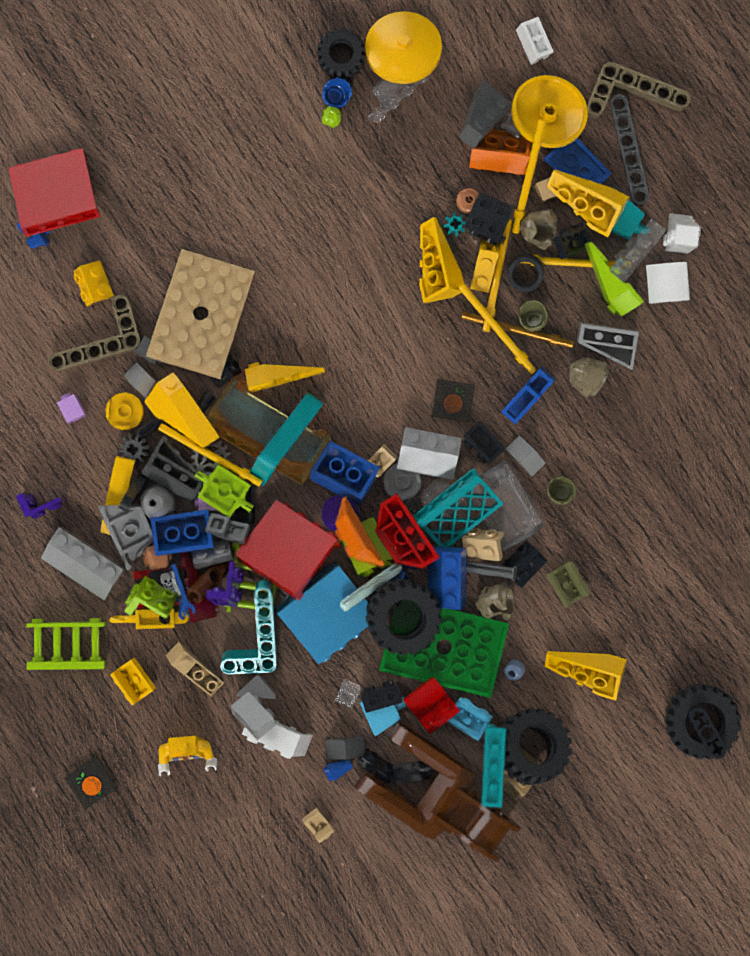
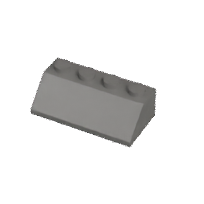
M63 526L57 529L41 559L104 601L126 570L125 567Z

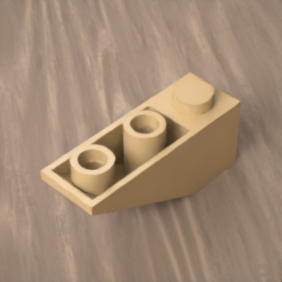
M180 642L167 653L166 657L170 664L211 697L224 684L213 671Z

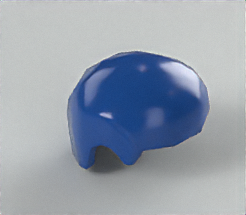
M338 77L329 80L322 90L324 103L335 108L345 106L352 95L350 84L345 79Z

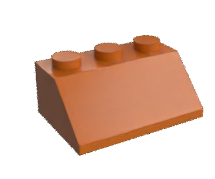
M492 129L474 149L471 148L469 168L525 175L530 158L531 142L519 132Z

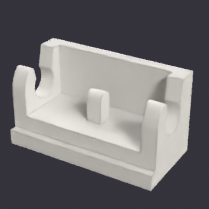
M539 17L521 23L516 29L531 65L542 58L543 60L554 52Z

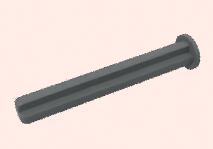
M466 561V572L509 578L515 581L517 566L506 567Z

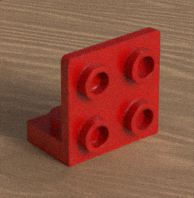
M434 677L428 679L403 699L430 735L460 712L459 708Z

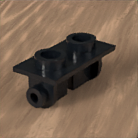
M367 748L358 763L370 773L376 769L377 772L374 776L383 781V783L387 782L390 784L394 780L393 764L385 761L376 752Z
M422 761L392 766L395 785L431 779L430 774L434 771V768Z

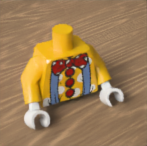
M198 736L168 738L167 743L159 747V776L164 771L168 773V776L170 775L168 761L205 758V770L209 771V767H214L217 770V759L213 757L210 743Z

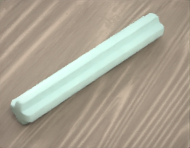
M394 562L340 601V607L344 611L351 609L378 587L402 571V565Z

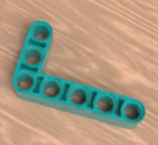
M309 392L259 455L250 471L251 474L263 480L261 483L263 487L273 475L280 461L324 404Z
M266 579L259 580L255 585L254 598L258 649L225 651L222 654L221 670L226 674L270 673L276 668L277 648L273 586ZM264 589V590H267L268 592H267V593H261L260 590ZM262 607H267L268 610L265 611V610H262L261 608H262ZM265 624H266V625H269L270 627L264 628V627H262V625H265ZM264 642H269V643H271V644H270V645H265V644H263V643H264ZM265 659H270V660H272V661H271V662H266V661H264V660H265ZM246 660H251V661H253V662L247 663V662H245V661H246Z

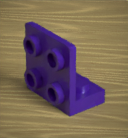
M21 493L16 496L25 517H31L32 519L45 515V510L49 509L51 511L62 507V503L66 501L65 497H59L36 508L38 503L34 495Z
M230 561L226 591L223 588L207 590L206 598L214 605L238 607V602L242 598L240 584L244 581V571H242V568L234 561Z

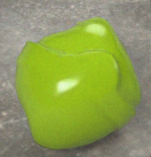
M326 107L321 116L322 124L328 125L331 128L337 127L341 122V111L335 107Z

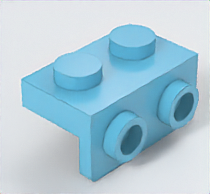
M460 697L455 702L460 712L447 722L478 741L485 727H487V723L493 717L489 715L487 710L473 705L469 699Z

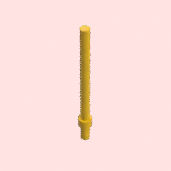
M539 119L518 207L515 209L513 216L515 220L512 233L519 234L520 223L526 215L525 207L546 120Z
M509 220L502 235L507 238L504 244L500 243L488 305L485 307L493 318H495L496 314L495 304L512 220ZM484 320L482 331L490 332L491 326Z
M532 254L538 257L543 265L593 267L589 259L564 258L561 260V258L539 257L537 254ZM608 261L607 265L612 266L614 269L630 270L631 262ZM522 262V263H526V264H530L531 266H534V265L531 264L530 262Z
M462 283L458 287L459 290L512 351L517 362L522 364L530 374H533L537 369L528 360L527 354L517 347L465 283Z
M162 423L160 425L159 431L239 475L240 479L248 480L260 487L263 480L251 474L250 470L244 467L242 469L209 449L202 448Z

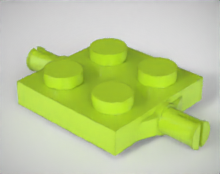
M219 464L209 476L200 470L197 473L201 476L195 474L194 477L204 482L203 488L197 497L226 516L231 517L235 509L240 506L249 512L251 509L245 505L253 508L254 505L244 500L245 494L251 485Z

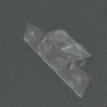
M429 75L422 80L408 84H398L382 79L371 89V92L382 105L368 116L369 120L374 123L383 120L390 109L398 107L401 103L400 101L405 96H410L415 91V87L429 79Z
M651 219L636 238L632 236L625 244L628 248L625 251L621 249L616 255L615 259L617 261L610 268V272L622 282H625L666 230Z

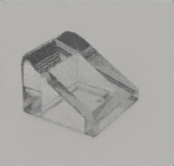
M509 113L501 123V127L515 137L520 138L522 135L514 125L512 115Z
M343 680L335 701L353 708L361 686Z

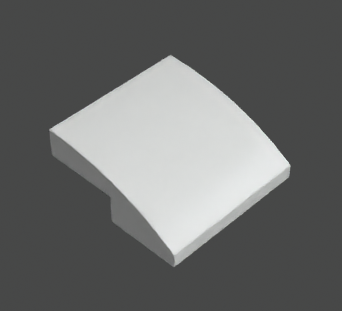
M687 262L646 265L649 304L690 300Z

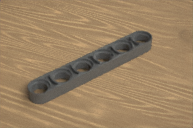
M617 94L610 101L616 137L631 201L636 206H642L649 199L647 183L628 100L624 95ZM622 99L624 102L623 108H616L613 104L614 100ZM619 118H626L628 125L620 127L618 125ZM624 136L632 138L630 146H625L622 143ZM627 155H634L637 159L636 163L633 165L628 164L626 161ZM638 173L641 177L640 182L633 183L630 179L631 174ZM636 192L644 193L645 200L643 202L635 200Z

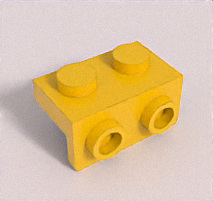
M100 260L81 265L74 270V280L80 287L81 298L86 303V306H91L93 303L114 296Z
M135 657L110 674L114 683L118 685L131 705L136 704L139 700L157 689Z

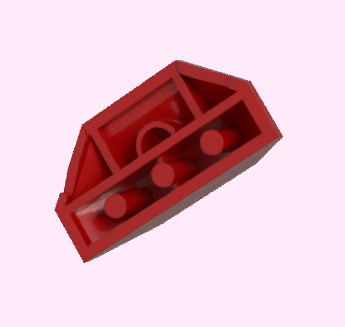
M397 493L380 504L375 533L396 564L425 568L440 558Z

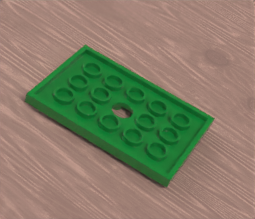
M402 600L397 608L394 607L389 628L397 634L412 631L418 625L421 618V610L418 604L412 600ZM441 608L440 616L442 617V623L439 624L441 630L439 634H435L434 638L436 640L426 645L427 649L424 651L419 649L417 654L407 653L406 656L399 653L393 654L384 649L379 671L423 682L434 677L441 686L491 698L509 623L454 609ZM442 639L450 641V652L447 654L439 653L436 648L438 641Z

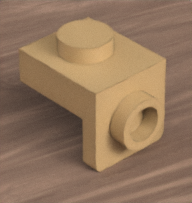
M384 444L368 461L380 467L376 476L379 478L398 457Z
M317 807L302 818L305 826L315 835L319 843L329 838L334 832L328 819Z

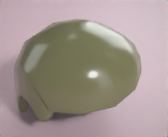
M531 300L525 302L520 307L519 321L525 330L531 332L539 331L546 325L548 313L542 302Z
M564 476L552 478L547 485V495L554 504L566 505L575 498L576 486L571 479Z

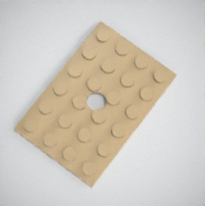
M181 249L146 357L221 380L255 271ZM197 307H205L209 314L207 318L197 320L193 312Z

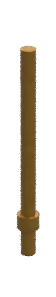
M463 311L461 319L484 325L485 319L482 316ZM496 320L505 331L550 342L549 344L553 346L561 345L572 348L574 341L561 338L557 334L552 333L550 335L538 331L531 332L523 327Z

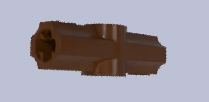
M231 560L214 564L205 573L201 574L198 580L187 590L190 600L200 603L206 597L207 590H213V588L222 583L223 578L229 572Z

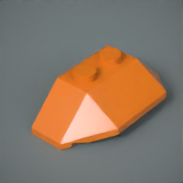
M346 497L342 498L335 523L338 530L335 533L340 541L344 539L347 545L344 549L349 558L353 556L356 561L384 567V562Z

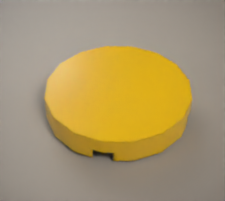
M127 392L118 393L107 402L105 409L106 418L116 429L123 431L132 430L142 421L144 407L140 399L134 394Z

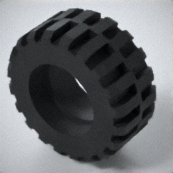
M399 578L395 582H386V586L383 588L381 586L378 587L375 596L371 595L369 599L371 601L370 605L366 607L368 612L366 616L368 630L375 641L390 653H399L403 656H406L407 653L417 654L419 649L423 651L427 649L426 645L429 642L433 643L436 640L434 638L435 634H439L441 630L439 624L442 623V617L440 616L442 610L437 598L423 584L412 579L403 580ZM412 600L418 604L421 610V618L418 625L412 631L404 634L393 632L386 622L389 609L398 601Z
M697 683L695 686L691 684L686 686L687 688L684 690L680 689L677 692L678 695L670 699L671 704L665 710L667 712V716L664 717V723L667 726L665 729L672 743L686 755L693 756L696 759H714L707 752L701 739L691 736L687 731L685 721L691 708L701 703L710 704L715 707L720 716L717 732L728 750L733 747L731 745L733 741L737 742L739 738L737 733L741 731L742 725L739 724V720H742L741 714L738 713L739 708L732 700L733 698L723 690L703 683ZM714 740L711 741V742H707V745H708L709 743H711V744L713 745V747H714V750L712 751L713 753H714V752L717 753V754L720 753L719 750H720L722 747H718V746L715 744Z
M529 708L509 717L500 726V728H506L504 771L507 770L509 772L507 776L511 779L517 778L516 781L521 784L525 782L527 785L541 784L556 778L557 775L565 770L564 767L569 764L570 759L568 756L572 755V748H569V745L572 744V739L567 736L568 728H564L561 725L563 721L560 718H554V713H545V709L541 708L537 710ZM526 729L538 732L547 744V756L541 764L529 762L521 753L519 739L521 733Z

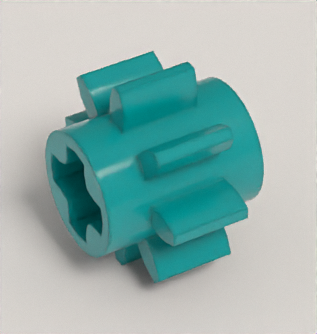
M453 212L452 218L445 217L448 224L443 225V228H448L447 235H450L452 232L458 237L459 231L465 232L462 226L466 224V221H462V214L457 217ZM454 220L457 224L460 223L457 229H454V226H450Z

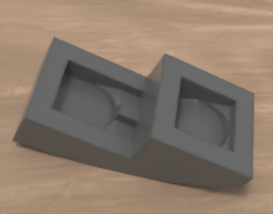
M211 513L205 531L232 542L245 544L250 526L246 523L232 521L228 516Z

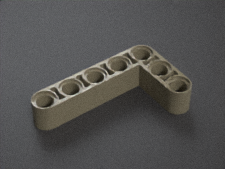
M607 62L598 75L587 103L588 117L593 119L600 117L606 107L613 86L675 111L684 110L689 105L691 97L685 90L614 62ZM605 69L613 70L614 76H607ZM629 76L632 82L627 84L623 81L622 77ZM647 83L649 90H642L640 84ZM603 86L606 88L607 93L600 94L597 88ZM658 91H666L667 97H660ZM676 97H682L685 100V104H678ZM597 104L600 107V111L593 112L590 106Z
M117 295L112 300V307L120 335L54 353L49 357V366L54 370L64 371L136 350L142 338L131 301L124 295ZM121 299L126 300V307L118 309V301ZM125 318H131L132 324L128 328L122 325ZM131 336L137 338V343L134 346L128 345V339ZM113 341H117L119 345L116 351L109 349V345ZM93 347H99L100 354L96 357L91 355ZM75 352H80L82 356L78 362L73 361V354ZM58 357L63 359V364L60 367L54 365V361Z

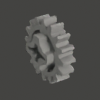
M214 441L206 446L217 447L218 449L214 453L219 456L223 455L224 459L232 462V460L228 459V456L232 454L231 452L226 453L228 446L222 447V441H219L217 444ZM193 450L195 455L190 456V458L194 459L195 462L191 463V465L197 467L196 471L200 470L209 476L213 472H207L204 469L213 467L215 470L218 463H206L208 458L203 455V460L199 464L200 453Z

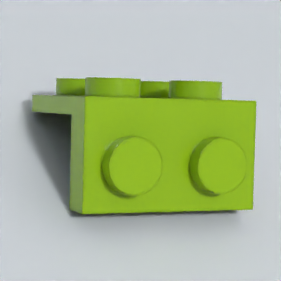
M144 576L139 584L135 583L132 587L130 595L125 601L127 606L124 612L131 616L139 603L160 616L167 618L177 597L171 590L162 587L155 580Z

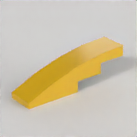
M116 456L105 505H120L124 495L131 486L135 460ZM102 519L100 533L110 535Z

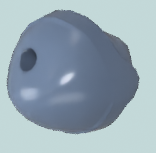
M516 659L509 661L504 669L507 679L511 681L519 680L525 673V665Z

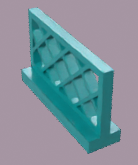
M473 468L414 514L417 524L429 534L438 546L450 547L504 503ZM479 483L484 487L483 494L473 493L474 487ZM462 497H469L468 505H458V500ZM472 497L482 498L481 506H471ZM494 498L496 503L492 506H485V499ZM446 509H454L453 517H443V512ZM457 509L467 510L466 518H456ZM470 510H480V515L477 518H469ZM431 521H439L438 529H429L427 524ZM442 521H451V530L441 529ZM455 522H465V527L462 530H454ZM440 534H450V539L443 544L440 541Z
M487 723V727H485L482 807H502L506 728L497 727L493 723Z

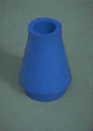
M349 759L326 764L327 766L323 768L329 782L333 780L335 782L346 772L353 769Z

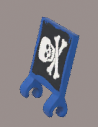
M174 564L170 566L168 573L180 606L178 616L183 620L182 615L187 616L185 611L190 617L188 608L192 610V614L195 613V608L186 598L176 565Z

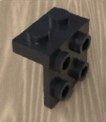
M480 193L464 227L470 229L469 233L478 238L481 235L487 237L486 241L493 245H497V243L504 244L507 237L502 235L511 218L514 207L485 193Z

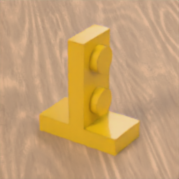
M481 240L470 289L489 293L496 261L499 256V243L493 245L485 240Z

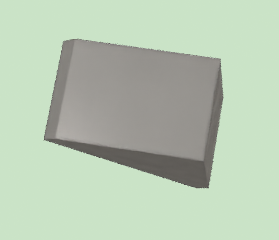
M137 362L124 375L131 385L145 398L148 397L157 384V381Z
M520 436L506 448L531 477L546 464L535 449Z
M258 673L237 692V697H242L249 692L252 696L256 695L258 698L276 699L277 693Z

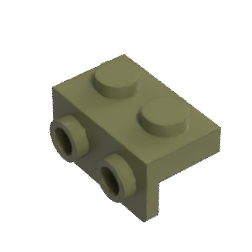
M572 561L564 563L546 574L565 608L591 594L587 583L583 581L577 566Z

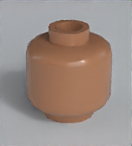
M466 188L459 192L456 198V206L460 212L467 215L471 213L479 195L478 191Z
M154 545L146 547L145 552L142 553L145 567H149L152 571L167 568L169 560H172L171 554L155 556Z

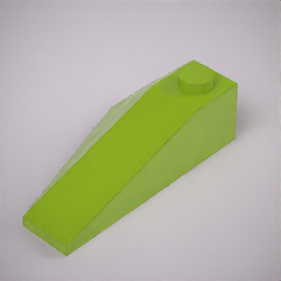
M586 242L584 245L604 299L608 304V310L613 315L623 316L641 305L644 301L628 282L625 283L619 279L620 273L612 266L607 265V258L592 242Z

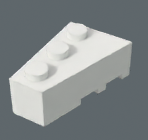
M669 213L667 234H664L663 246H666L665 251L688 254L698 247L700 226L695 222L693 216Z
M274 720L275 726L258 740L244 727L242 735L247 736L248 741L256 744L260 742L264 744V748L270 751L276 749L281 752V756L289 759L291 757L305 756L313 734L308 732L303 734L297 731L295 727L285 726L277 720Z

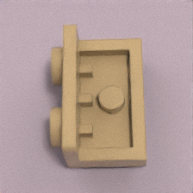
M471 529L462 537L463 548H467L466 558L500 561L503 558L500 540L504 537V532L494 529Z

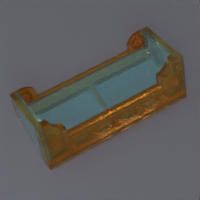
M232 377L209 412L207 419L219 437L257 459L288 419V416L248 393L246 383ZM306 427L280 461L276 471L303 486L332 436L322 428L312 431Z

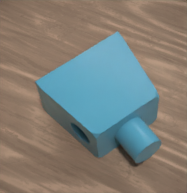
M401 696L402 703L368 713L365 712L363 702L360 700V705L374 736H377L401 719L398 711L407 707L403 701L404 696Z

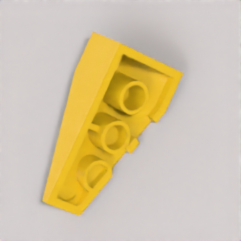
M555 169L547 184V187L562 202L568 203L574 209L573 212L577 216L580 215L591 229L606 237H609L629 199V196L611 187Z
M433 217L420 225V248L423 250V261H420L422 278L419 279V286L423 303L453 298L462 293L458 287L464 283L462 272L436 217Z
M259 362L249 364L248 369H244L251 393L325 373L324 368L259 365Z
M174 372L157 382L144 401L155 417L168 423L170 427L177 429L202 448H205L219 438L217 432Z
M547 651L545 667L563 677L569 676L577 680L576 684L583 686V684L588 686L598 696L616 701L627 659L610 654Z

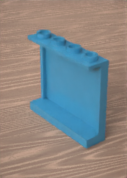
M334 561L307 583L302 590L304 596L300 601L289 596L276 606L275 610L315 661L320 664L321 662L328 661L334 652L342 650L348 641L360 636L362 631L368 627L366 607L370 604L364 598L348 611H344L340 607V601L356 591L357 588L339 564Z

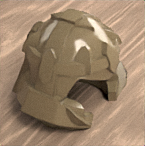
M552 209L533 211L527 214L520 223L519 228L526 242L543 250H546L548 246H553V238L556 237L557 215L554 214Z
M589 357L576 360L569 367L570 383L584 398L595 396L604 385L609 373L607 362L594 360Z
M505 582L492 587H484L476 599V606L480 610L481 615L489 619L499 614L505 620L511 618L514 611L512 588Z

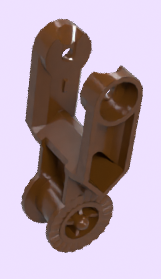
M396 722L390 739L440 773L418 806L369 773L361 777L354 787L361 794L418 833L434 840L444 830L449 834L454 832L468 845H471L473 851H478L489 859L499 862L501 856L495 850L509 829L518 833L521 827L505 815L501 808L481 806L482 799L476 797L477 793L472 790L476 774L409 727Z

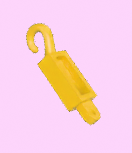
M172 608L169 614L170 621L163 624L159 620L160 615L151 609H136L135 615L112 616L109 618V622L136 623V629L175 628V624L186 623L189 620V616L187 614V616H184L185 619L181 620L178 612H175L174 608Z

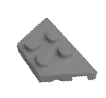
M133 504L128 513L119 509L120 505H100L98 509L125 568L129 570L134 560L140 557L145 548L153 542V533L139 504Z

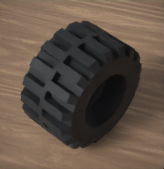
M341 27V30L334 28L333 32H326V36H322L320 39L321 42L318 44L317 51L318 62L322 71H325L328 77L332 76L333 79L337 77L345 80L347 77L349 79L353 78V75L360 73V69L364 66L365 47L363 40L360 39L357 33L354 34L353 30L349 29L347 31L343 27ZM346 45L353 51V57L346 63H336L330 57L331 50L335 46Z

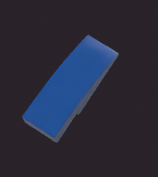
M541 366L501 412L516 424L556 378Z

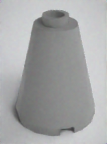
M157 483L149 485L142 491L139 497V505L145 517L151 520L153 517L173 515L177 507V498L175 493ZM153 499L156 500L155 507L153 506Z

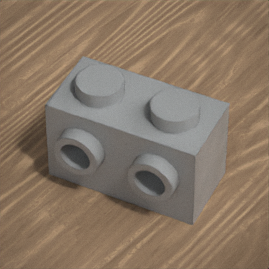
M247 692L231 705L233 715L257 740L275 726L274 714L269 708L265 709L262 706L261 700L256 695L252 696Z

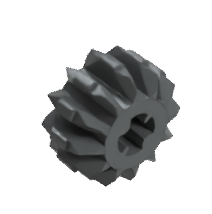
M131 433L129 434V440L126 437H122L125 444L118 443V446L123 447V450H118L117 453H124L122 457L135 460V466H138V459L144 463L145 459L142 456L149 457L150 454L144 452V449H150V446H143L147 442L146 438L140 441L141 436L137 434L134 440V435ZM133 444L134 447H138V451H135L137 454L135 455L129 451Z

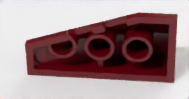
M182 552L180 553L182 569L186 573L184 583L186 590H188L198 580L201 573L198 569H195L190 553ZM187 597L188 602L195 608L194 614L188 608L191 623L217 617V612H220L219 605H214L206 597L200 603L191 601Z

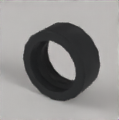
M524 253L517 255L510 262L507 277L511 286L521 292L533 291L543 281L544 267L538 257ZM522 262L533 264L537 270L535 280L527 284L519 282L514 274L518 264Z

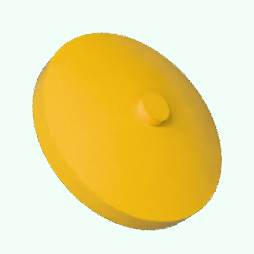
M394 12L380 18L370 28L365 40L366 59L371 69L384 80L398 84L414 83L427 77L437 67L442 54L441 36L436 26L426 17L414 12Z
M542 75L527 80L518 88L512 101L511 115L517 130L532 143L539 119L546 120L540 146L559 148L569 145L580 136L587 123L588 110L583 95L573 84L560 77Z

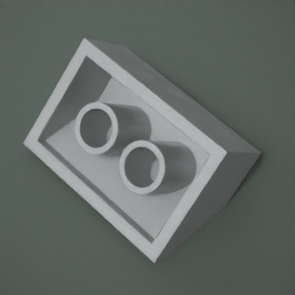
M405 427L397 470L453 480L462 438Z

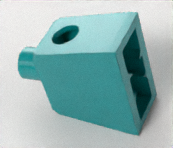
M628 199L611 233L625 239H629L633 233L644 238L649 230L647 226L640 223L645 214Z

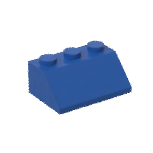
M329 440L310 472V480L342 497H346L349 501L361 507L380 467Z
M209 510L151 518L155 556L214 548L213 535L205 531L210 518Z
M432 546L440 558L428 565V589L437 598L441 608L461 610L466 605L467 548Z

